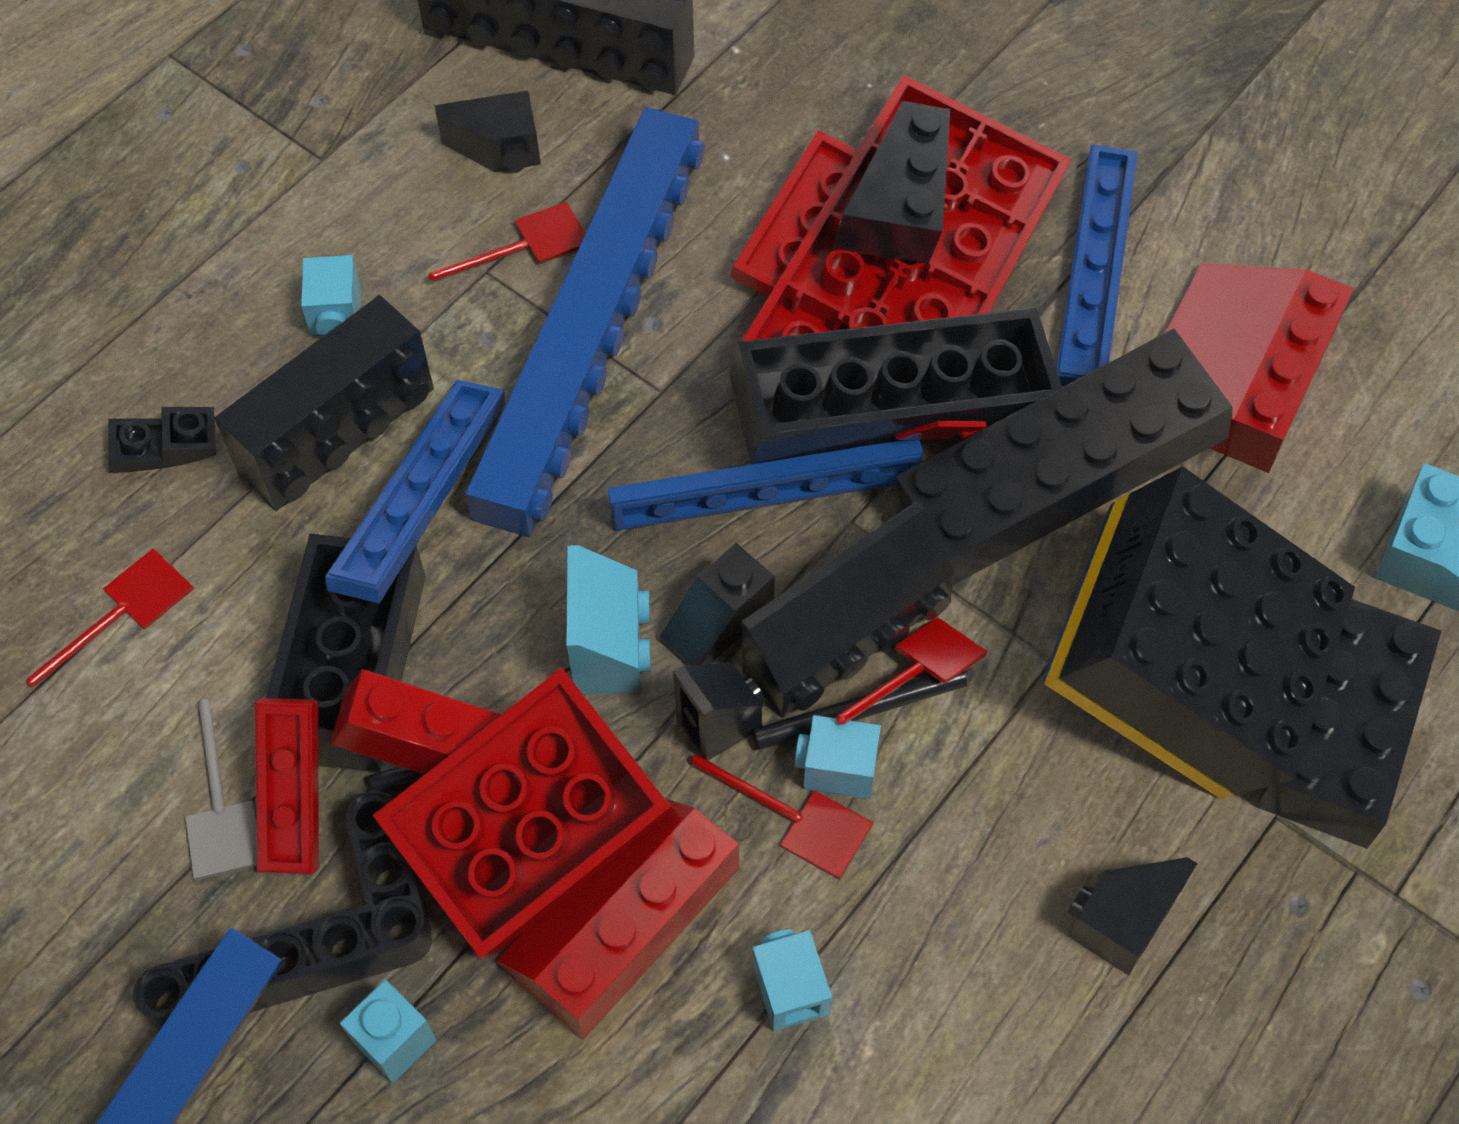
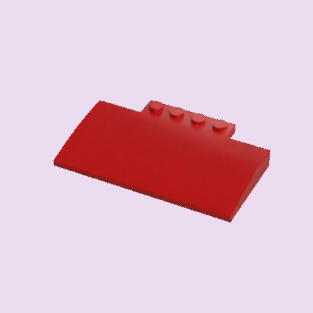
M903 75L858 150L817 130L732 267L730 277L768 297L742 341L990 313L1072 159ZM902 101L950 109L943 231L929 264L832 249L843 214Z

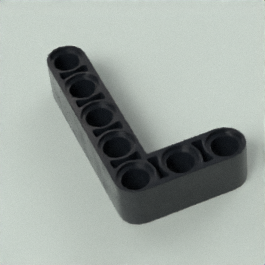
M377 790L366 791L356 796L349 804L346 812L347 827L365 905L250 938L281 959L286 956L295 955L299 957V960L292 971L284 975H274L249 1013L412 965L422 960L429 952L432 945V930L418 875L383 829L374 833L364 831L366 826L375 819L373 815L393 800L387 793ZM398 869L403 871L401 877L391 885L381 886L376 884L378 877L387 870ZM401 922L416 924L410 936L403 940L388 938L390 931L395 925ZM350 938L358 940L355 949L349 955L338 958L331 956L332 950L338 942ZM215 949L154 966L146 970L138 978L133 989V1001L136 1008L158 1031L163 1027ZM171 990H180V995L172 1007L166 1010H156L159 999L165 993Z

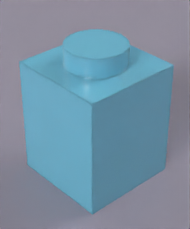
M353 255L303 258L301 307L311 336L326 335L361 309V282Z
M813 715L810 735L799 734L795 758V767L805 769L804 789L870 799L881 725L849 721L844 725H839L836 722V718Z
M791 929L780 930L765 936L760 941L761 945L753 947L752 966L773 1032L830 1015L832 995L810 930L795 934L794 930Z
M386 979L340 1022V1025L356 1048L392 1084L437 1041L427 1020Z

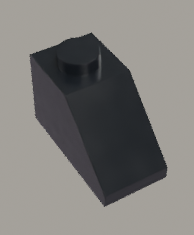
M528 90L434 105L443 145L494 172L541 165L536 127Z
M735 543L697 576L661 633L660 641L687 666L711 664L742 636V621L774 600L775 576L741 546Z
M732 663L688 665L673 671L676 719L704 759L709 761L752 735V729L762 726V706L765 704L764 696L757 683L750 676L742 678Z
M1185 857L1106 871L1096 888L1085 883L1071 904L1068 913L1076 917L1068 937L1127 975H1130L1198 863Z

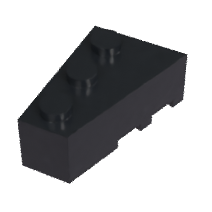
M902 101L843 214L832 249L929 264L943 231L950 109Z

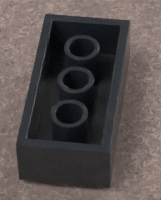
M379 294L215 416L214 419L237 473L274 510L278 511L289 501L297 500L303 496L309 486L330 469L333 470L343 465L350 454L369 439L383 434L389 424L409 408L419 406L427 398L428 394L434 390L420 330Z
M309 534L266 698L318 700V765L381 772L383 761L330 745L344 693L362 669L402 681L426 578L417 545L381 602L376 603L327 591L325 576L351 538Z
M1351 599L1296 778L1262 788L1256 808L1368 849L1387 824L1442 630Z

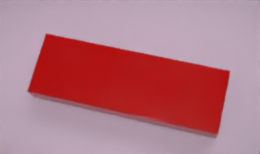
M260 698L255 701L257 872L314 874L319 870L318 700Z

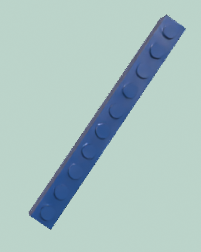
M644 107L465 493L472 521L530 538L537 520L544 521L552 503V486L556 477L563 478L569 467L571 459L570 445L575 435L580 437L585 431L589 418L588 405L592 395L599 396L603 390L607 375V361L610 355L616 356L620 351L624 338L623 325L627 316L634 317L638 310L641 298L640 286L643 279H650L657 263L658 245L660 241L667 242L672 231L673 211L676 204L682 206L686 200L691 170H698L701 166L705 143L699 141V120Z

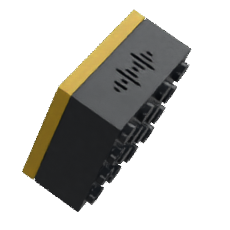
M1182 466L1115 500L1044 684L1219 799L1294 780L1355 586Z

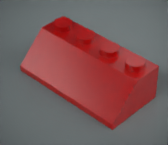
M666 799L675 810L673 814L523 932L497 959V964L582 1040L589 1035L739 870V843L694 807Z

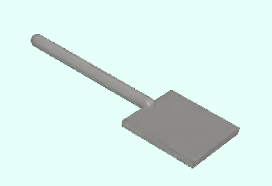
M207 699L199 701V711L213 810L185 816L193 878L195 881L257 866V826L254 802L252 800L227 807L224 805L211 707Z

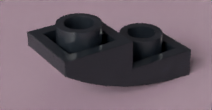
M161 407V418H108L109 473L168 468L216 455L214 407Z

